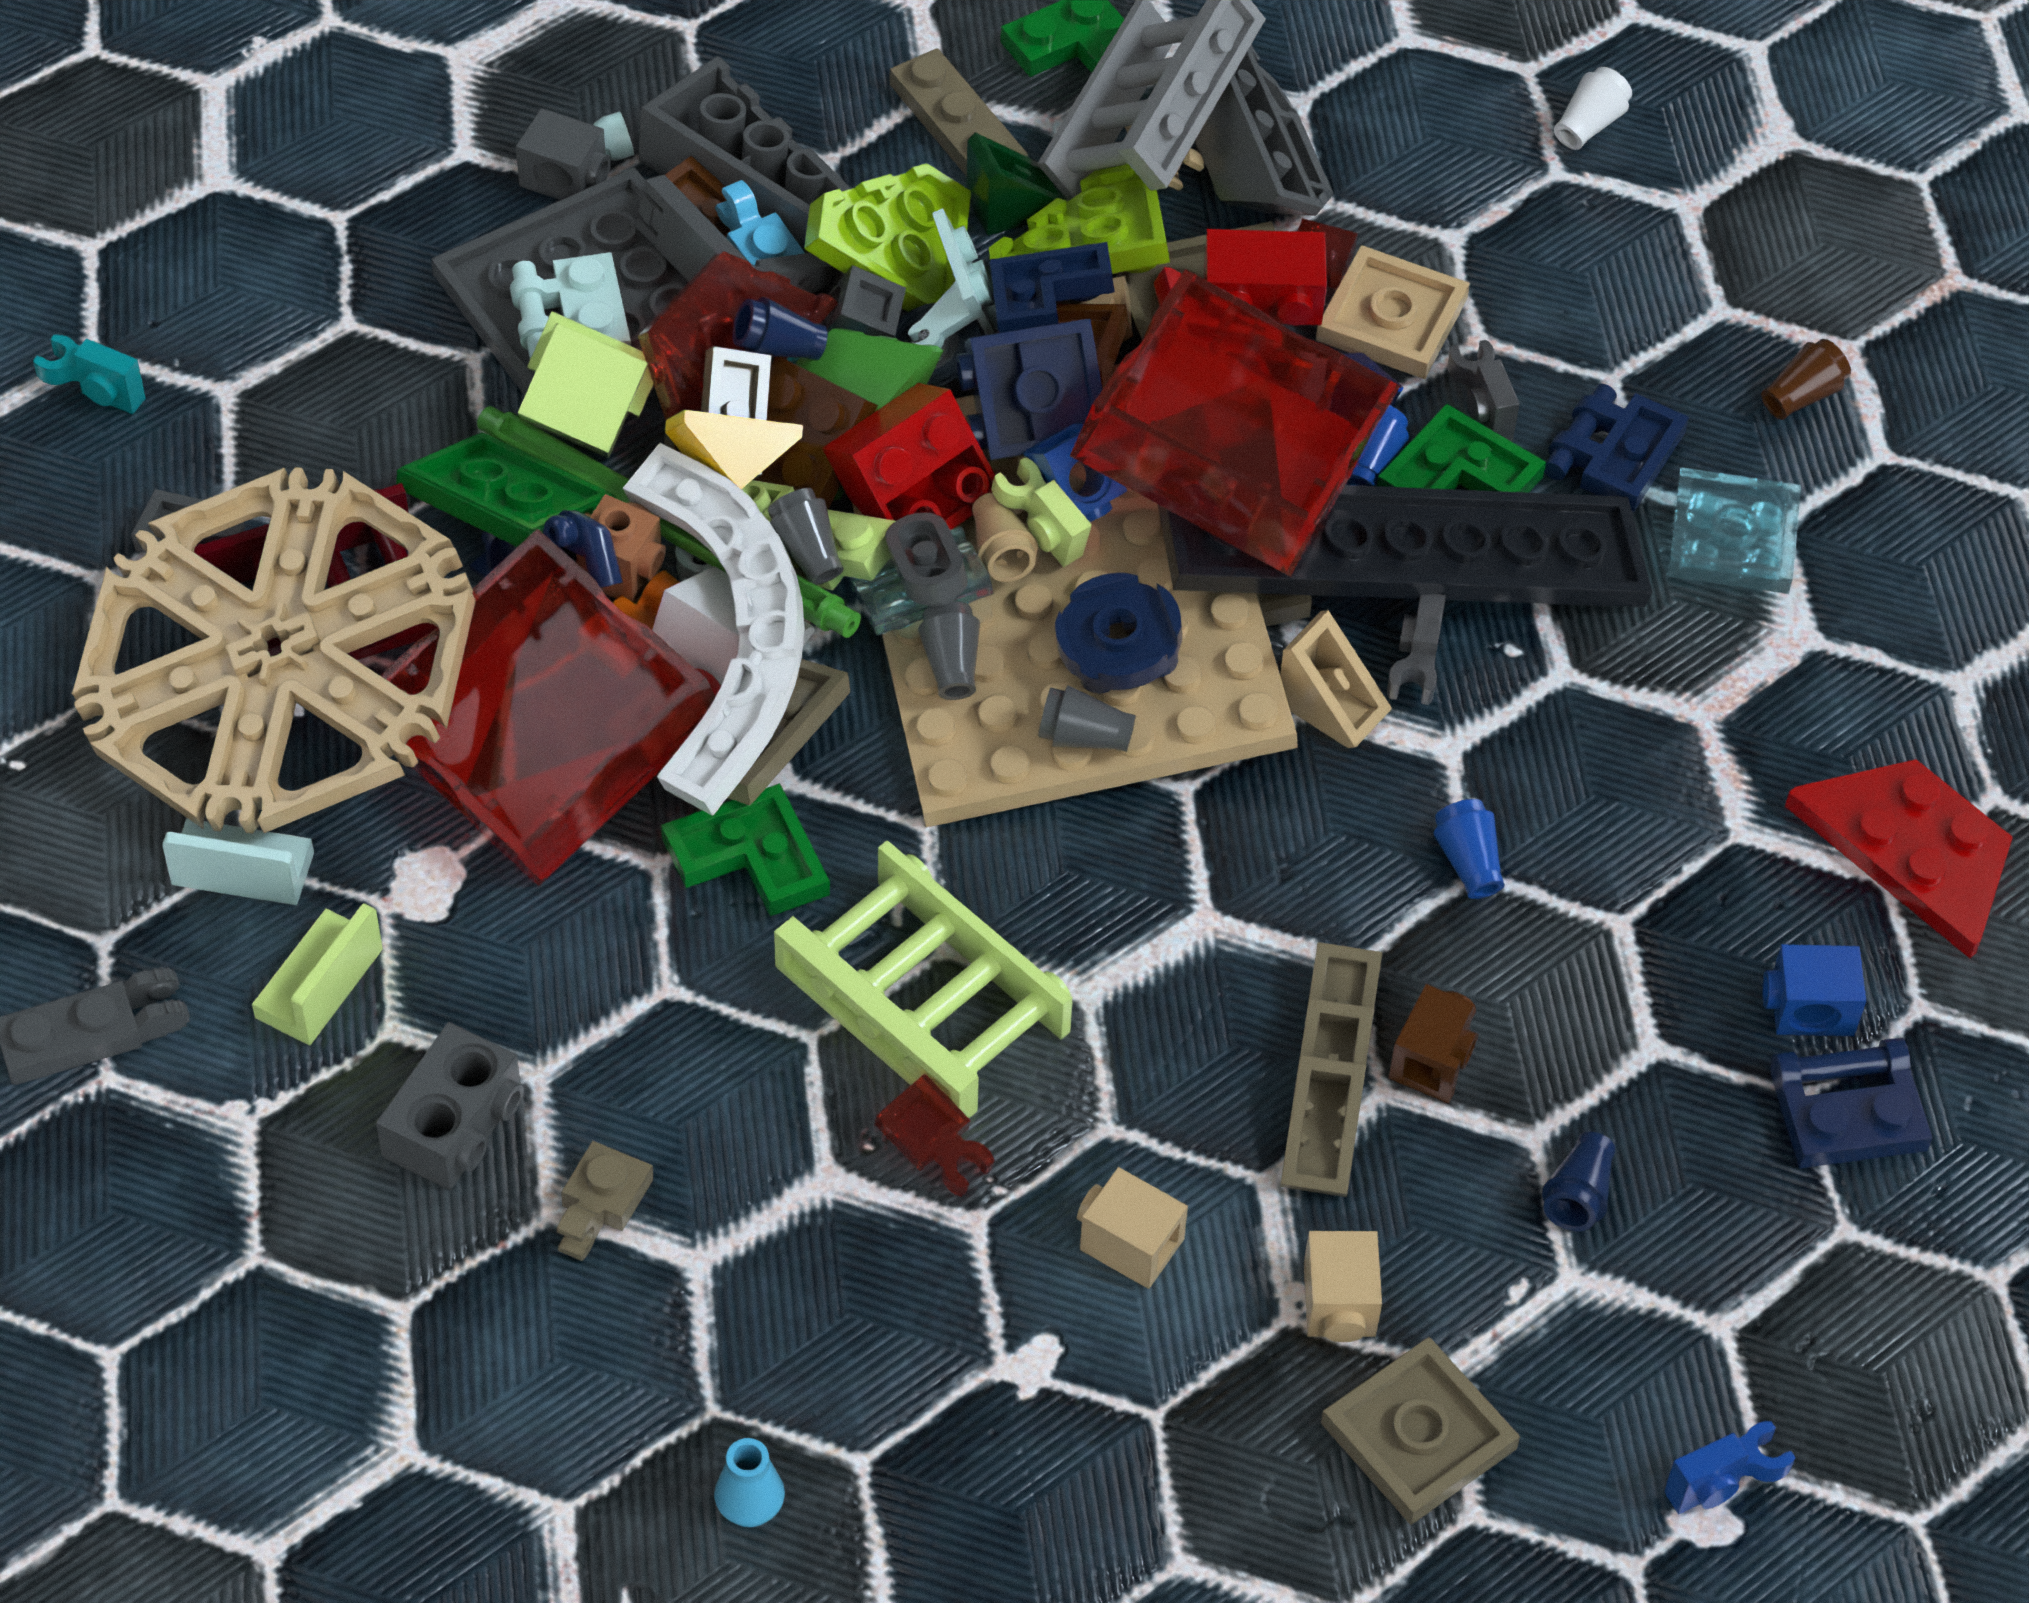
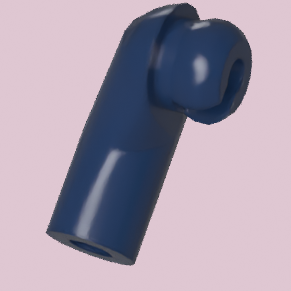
M563 510L558 515H553L546 520L543 529L546 542L554 549L565 547L585 558L592 590L623 583L612 536L605 525L576 510Z

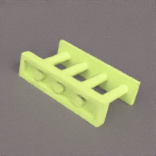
M887 840L878 847L879 886L823 932L819 930L811 932L794 916L774 931L775 967L955 1125L960 1127L978 1111L979 1077L977 1072L1037 1021L1041 1022L1062 1040L1070 1033L1073 997L1067 986L1058 976L1049 971L1043 973L938 884L920 859L912 854L905 856ZM899 902L925 923V925L869 971L862 969L856 971L839 956V951ZM945 941L971 963L914 1011L908 1009L902 1011L884 994V991ZM990 981H993L1017 1002L1013 1008L960 1052L957 1050L949 1052L931 1036L930 1032Z

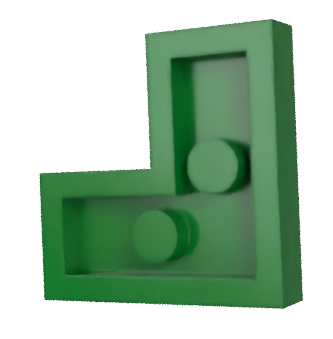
M1061 0L1001 26L1000 42L1029 77L1075 57H1078L1092 73L1123 23L1124 18L1108 0Z
M1446 404L1378 476L1377 486L1455 490L1459 485H1462L1468 490L1529 493L1543 478L1546 462Z
M780 783L765 788L751 805L731 800L723 803L713 816L702 810L661 825L662 840L686 888L746 867L770 917L830 895V880Z

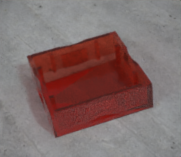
M1185 269L1153 315L1141 344L1125 356L1092 404L1070 456L1291 577L1374 439L1400 385L1324 344L1290 331L1270 318L1262 310Z
M537 528L472 589L476 601L447 729L440 722L431 719L440 739L434 743L422 735H416L411 737L406 745L413 750L418 760L413 769L535 884L540 886L665 767L706 714L715 699V695L707 679L646 624L633 619L617 608L606 597L597 581ZM437 628L416 641L380 676L409 695H416L422 692L429 683L440 629Z

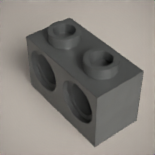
M448 1022L376 1122L382 1157L451 1191L464 1171L472 1172L479 1165L487 1149L488 1136L500 1119L503 1121L509 1120L521 1102L524 1087L520 1082L517 1054ZM471 1080L484 1081L478 1086H462V1084ZM443 1130L449 1132L438 1138L426 1137L427 1134L433 1131Z

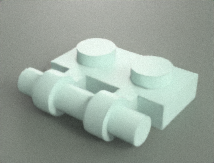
M611 252L553 260L554 278L547 280L537 276L536 267L530 261H520L513 266L514 280L510 284L512 303L514 307L520 310L522 317L521 322L518 324L520 343L523 348L528 350L530 359L549 318L545 315L544 309L561 307L562 316L631 346Z

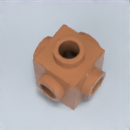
M605 494L592 514L585 513V515L605 525L610 531L623 583L597 590L614 598L623 595L634 603L647 582L652 580L659 572L665 558L666 547L661 544L660 517L652 514L647 508L638 503H625ZM576 554L577 572L582 576L583 584L592 587L585 558Z

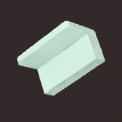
M186 818L182 833L167 832L162 843L172 885L296 906L314 855L311 838L274 832L264 833L262 830H255L252 834L246 833L243 827L225 824L221 831H214L209 822L204 821L203 829L188 818Z

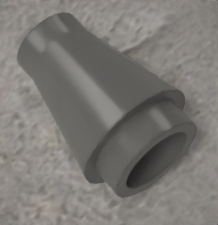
M802 488L780 497L768 507V513L772 519L770 524L779 535L786 551L804 572L809 582L820 585L834 579L843 572L844 568L838 558L825 500L816 498L813 489Z
M952 601L944 606H930L923 612V622L918 627V633L937 682L938 695L947 700H960L970 697L976 691L975 670L980 621L977 617L973 616L971 606L963 602Z
M1067 685L1065 691L1051 687L1046 699L1038 737L1053 740L1052 747L1116 749L1127 752L1136 715L1114 708Z

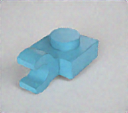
M743 180L722 188L721 192L726 201L717 204L715 210L721 221L732 231L727 234L726 238L752 265H755L756 260L805 254L776 212L763 218L760 217L754 194Z

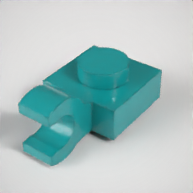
M53 335L50 339L53 353L61 359L49 361L43 357L36 356L33 360L36 375L41 381L51 385L78 381L80 382L82 394H85L99 405H111L133 415L146 399L138 359L87 338L79 346L67 336Z

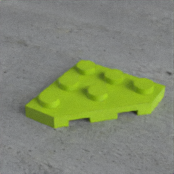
M926 163L912 167L906 173L897 176L888 174L861 182L855 188L841 192L840 189L826 192L810 204L804 249L844 274L853 265L906 287L902 309L910 312L922 305L937 302L956 281L932 213L943 208L954 229L965 226L967 230L971 191Z
M1129 164L1092 172L1080 181L1082 192L1067 203L1064 199L1056 198L1027 219L1029 230L1013 241L1012 238L1003 237L989 247L990 259L1107 242L1112 274L1124 271L1143 273L1157 265L1170 263L1157 190H1150Z

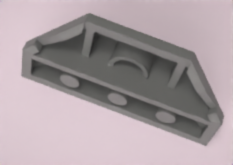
M1250 45L1195 139L1196 149L1203 157L1213 182L1214 192L1226 204L1234 207L1242 206L1263 213L1316 216L1334 194L1297 111L1276 80L1258 65L1257 62L1260 57L1253 46Z

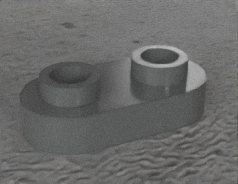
M915 513L900 518L888 528L886 542L891 561L908 597L912 601L931 607L944 606L955 600L965 590L968 584V576L964 560L947 523L941 516L933 513Z

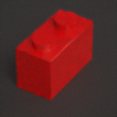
M1207 229L1203 268L1205 301L1215 292L1234 303L1244 313L1255 315L1269 324L1293 326L1322 325L1327 288L1325 232Z

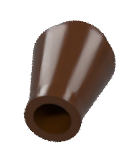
M1820 339L1816 343L1807 342L1773 383L1761 392L1762 401L1772 415L1783 420L1791 413L1841 391L1844 388V380L1851 375L1850 364L1840 348L1830 340Z

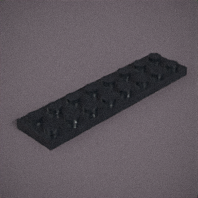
M1161 477L1156 490V499L1173 590L1420 599L1421 595L1440 594L1446 595L1445 600L1627 607H1645L1653 593L1628 497L1338 485L1287 570L1277 482Z

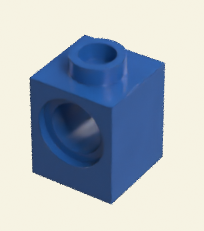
M1074 423L1027 449L1023 454L1024 457L1029 458L1038 466L1046 484L1055 480L1087 520L1092 522L1113 509L1110 501L1127 492V489L1106 445L1078 455L1097 426ZM1079 461L1085 468L1086 480L1081 490L1075 493L1070 486L1069 474L1072 467Z
M1781 944L1774 970H1765L1762 983L1764 1008L1774 1009L1776 1035L1855 1036L1866 1004L1860 946Z

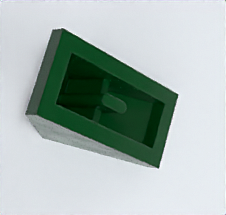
M975 132L967 140L966 188L971 191L970 204L987 236L1028 225L1027 219L1056 198L1064 199L1066 203L1068 202L1061 191L1037 165V161Z

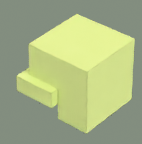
M551 311L527 366L535 374L518 411L519 418L609 459L628 413L638 418L640 417L662 367L663 360Z

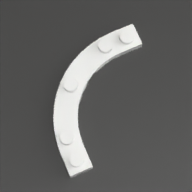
M659 443L625 484L623 490L630 502L644 506L651 513L693 535L718 559L731 581L730 584L735 602L736 628L740 633L737 657L730 660L721 688L710 708L657 775L666 791L713 816L769 743L786 711L796 684L802 659L804 639L803 601L797 575L779 535L759 511L751 497L728 478L708 466Z

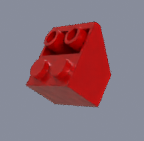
M917 383L822 447L849 500L864 516L897 521L900 518L915 513H933L941 516L951 531L973 515L972 507L979 497L992 493L991 488L995 474L951 390L947 388Z

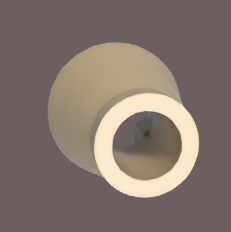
M993 493L979 497L972 507L976 523L979 566L984 572L990 574L992 578L1001 582H1012L1025 577L1031 572L1036 562L1038 552L1036 539L1014 511L1000 504L995 499Z

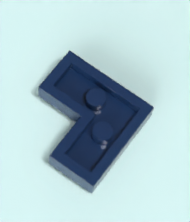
M1107 242L990 259L999 333L1059 324L1056 301L1069 299L1089 301L1102 294L1115 293Z

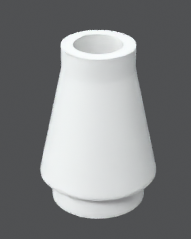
M1599 67L1594 72L1584 74L1561 120L1554 127V133L1558 140L1570 149L1579 150L1586 141L1625 114L1629 108L1628 101L1632 97V89L1622 75L1608 67Z

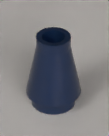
M764 296L760 297L757 301L746 299L738 309L733 326V342L736 346L744 348L746 352L771 355V357L807 358L817 361L823 355L828 339L826 326L813 323Z
M1590 1131L1580 1134L1572 1150L1542 1188L1544 1212L1555 1225L1569 1231L1580 1232L1590 1229L1605 1216L1608 1204L1611 1163L1615 1154L1613 1142L1605 1135Z

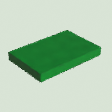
M483 432L397 469L396 484L402 483L407 494L529 553H534L549 546L543 533L544 524L549 517L558 515L563 510H576L583 514H592L605 494L616 498V495Z

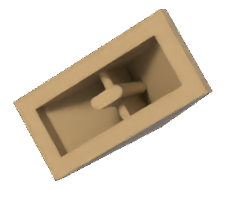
M1329 610L1320 611L1283 650L1280 677L1290 711L1343 746L1356 748L1392 709Z

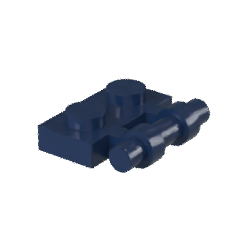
M1598 384L1591 395L1583 396L1572 411L1573 422L1569 428L1558 432L1548 448L1550 456L1546 461L1544 472L1551 479L1562 480L1569 469H1574L1578 466L1582 467L1585 470L1582 475L1580 488L1598 496L1628 497L1631 510L1634 512L1684 436L1689 417L1637 393L1634 394L1626 408L1614 404L1617 398L1615 390L1607 384ZM1601 431L1609 433L1602 444L1590 439L1593 433Z

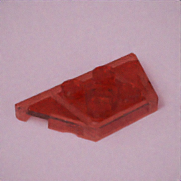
M723 251L714 255L638 335L665 420L683 410L701 412L705 356L708 349L714 346L745 351L744 348L736 346L733 342V326L738 309L746 299L757 301L760 297H767L817 324H820L838 305V302L832 296L825 293L814 295L790 285L791 279L772 271H758L751 266L750 262ZM771 357V365L775 357ZM674 444L675 450L682 453Z

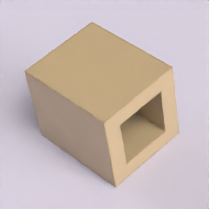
M1118 1167L1104 1187L1095 1184L1088 1191L1079 1207L1077 1220L1082 1222L1080 1250L1150 1289L1184 1241L1188 1206Z
M1309 1231L1304 1259L1307 1337H1326L1335 1342H1353L1362 1337H1376L1382 1307L1378 1232Z

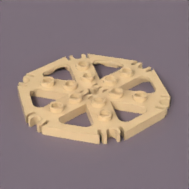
M295 467L289 476L285 468H282L149 522L148 524L154 535L143 530H139L135 534L146 554L141 559L134 561L126 559L125 556L119 553L113 558L123 577L113 574L106 566L72 692L76 699L74 702L75 707L83 721L103 715L97 723L83 728L84 733L97 756L203 829L204 817L206 815L214 831H221L226 815L233 810H241L239 822L246 833L252 834L259 825L262 831L266 833L405 776L400 763L413 768L418 763L413 750L406 745L407 741L411 737L422 735L429 741L436 743L440 736L431 719L440 722L447 729L476 601L472 593V587L466 573L449 579L444 578L449 572L463 567L458 553L449 538L344 471L341 485L333 469H326L322 483L314 489H307L308 479L302 468ZM264 516L271 518L253 591L194 553L196 545L208 536L255 517ZM364 522L408 551V556L324 590L337 535L349 523ZM155 536L161 538L162 540L158 542ZM139 608H156L202 639L117 675L115 674V664L127 620ZM430 623L440 629L429 683L422 692L416 695L405 693L347 654L418 624ZM278 637L281 642L282 652L278 655L270 656L267 641ZM297 703L362 747V756L359 762L348 770L299 790L289 791L278 785V777ZM224 704L206 777L201 783H185L143 754L144 742L152 733ZM395 755L398 762L389 759V757Z

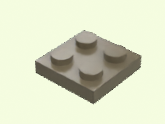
M1430 1337L1420 1342L1323 1410L1321 1419L1323 1427L1410 1525L1514 1452L1520 1440L1519 1434Z

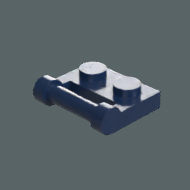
M1902 1037L1884 1039L1879 1042V1047L1799 1058L1795 1052L1772 1055V1081L1799 1169L1928 1151L1933 1137L1910 1070L1908 1046ZM1877 1073L1883 1074L1886 1085L1808 1096H1805L1802 1083Z

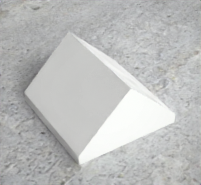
M714 566L664 590L642 661L644 669L670 684L667 676L674 668H682L686 672L699 668L709 672L722 685L730 660L737 657L740 634L736 628L735 602L730 584L731 581L727 573ZM804 621L803 647L815 632L814 627Z

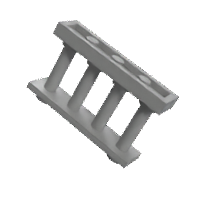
M1136 0L1037 165L1068 201L1082 192L1080 181L1092 172L1102 168L1126 164L1130 165L1150 190L1167 188L1266 18L1251 0H1206L1197 16L1165 22L1148 0ZM1181 43L1173 57L1165 58L1173 44ZM1156 84L1148 99L1140 100L1147 86ZM1131 126L1123 141L1115 142L1122 128Z

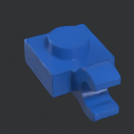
M1772 1421L1755 1424L1740 1438H1737L1735 1433H1731L1674 1460L1664 1493L1678 1515L1700 1504L1704 1509H1711L1721 1505L1738 1491L1739 1482L1743 1476H1751L1764 1482H1774L1784 1478L1790 1472L1795 1460L1792 1451L1783 1453L1779 1457L1771 1458L1762 1454L1758 1448L1772 1440L1776 1429Z

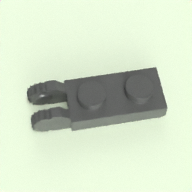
M161 966L150 971L144 970L134 973L124 984L123 981H118L1 1016L0 1046L11 1083L16 1085L138 1049L142 1047L143 1042L166 1036L168 1033H174L177 1030H181L182 1027H186V1023L190 1022L187 1005L184 1002H180L179 999L177 1001L173 999L170 1001L164 1000L167 997L170 998L172 994H176L175 991L179 989L178 985L180 984L174 969H169V967L162 968ZM157 1000H164L163 1003H156ZM145 1006L135 1017L133 1016V1009Z

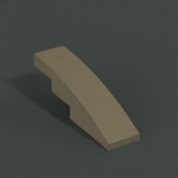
M1321 942L1317 943L1280 1187L1347 1197L1382 952Z

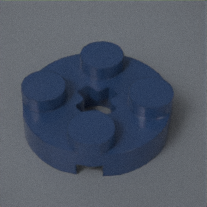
M1109 573L1085 581L1070 594V603L1064 608L1062 615L1059 610L1055 621L1057 648L1065 667L1073 675L1080 678L1081 684L1086 690L1102 694L1110 690L1132 689L1172 673L1178 664V652L1182 644L1183 633L1178 604L1167 589L1157 583V590L1150 585L1139 583L1138 575ZM1121 623L1124 630L1135 629L1133 633L1123 639L1107 637L1110 635V626L1113 624Z

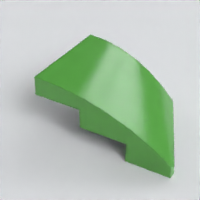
M837 328L832 329L828 333L826 348L819 360L799 358L795 364L877 404L876 412L915 384H927L943 350L936 345H919L897 341V338L870 336L859 331ZM840 485L833 501L841 500L845 492L842 485Z

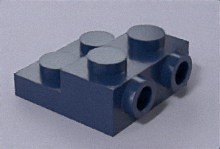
M1091 319L969 338L964 342L966 353L956 355V368L961 390H973L976 414L967 415L966 420L988 462L1024 456V451L1074 423L1098 426L1106 415Z

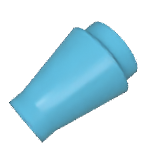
M743 1438L734 1442L727 1451L726 1463L715 1486L714 1499L720 1513L729 1521L743 1527L760 1526L779 1512L784 1502L785 1489L779 1474L769 1459V1453L765 1445L753 1438Z

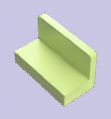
M363 903L349 920L325 908L252 1003L255 1018L310 1046L383 950L376 909Z

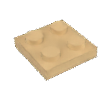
M1361 245L1323 314L1322 325H1317L1316 341L1426 379L1468 298L1470 283Z

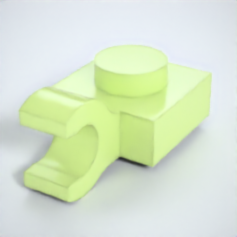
M1026 457L1020 460L1017 469V475L1025 485L1014 486L1010 484L1001 472L994 476L991 489L995 499L1005 507L1023 509L1028 513L1026 520L1028 530L1036 539L1041 550L1045 552L1050 551L1063 568L1083 556L1092 524L1055 480L1046 484L1038 466Z

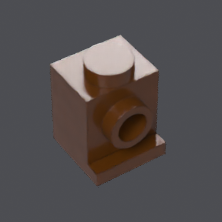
M1426 984L1394 1044L1388 1079L1449 1104L1455 1092L1459 1069H1465L1478 1039V1033L1469 1030L1471 1021L1476 1013L1475 1004L1458 992L1442 991Z

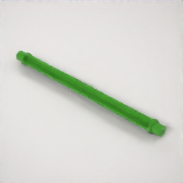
M488 406L480 413L477 426L481 431L616 495L618 500L625 503L630 502L623 490V487L629 481L628 478L536 426L520 419L513 412L504 413L493 406ZM660 518L661 536L726 573L722 564L705 545L693 535ZM796 574L803 601L804 619L815 624V626L823 631L833 630L845 638L852 636L859 627L860 614L845 606L844 600L841 597L831 594Z

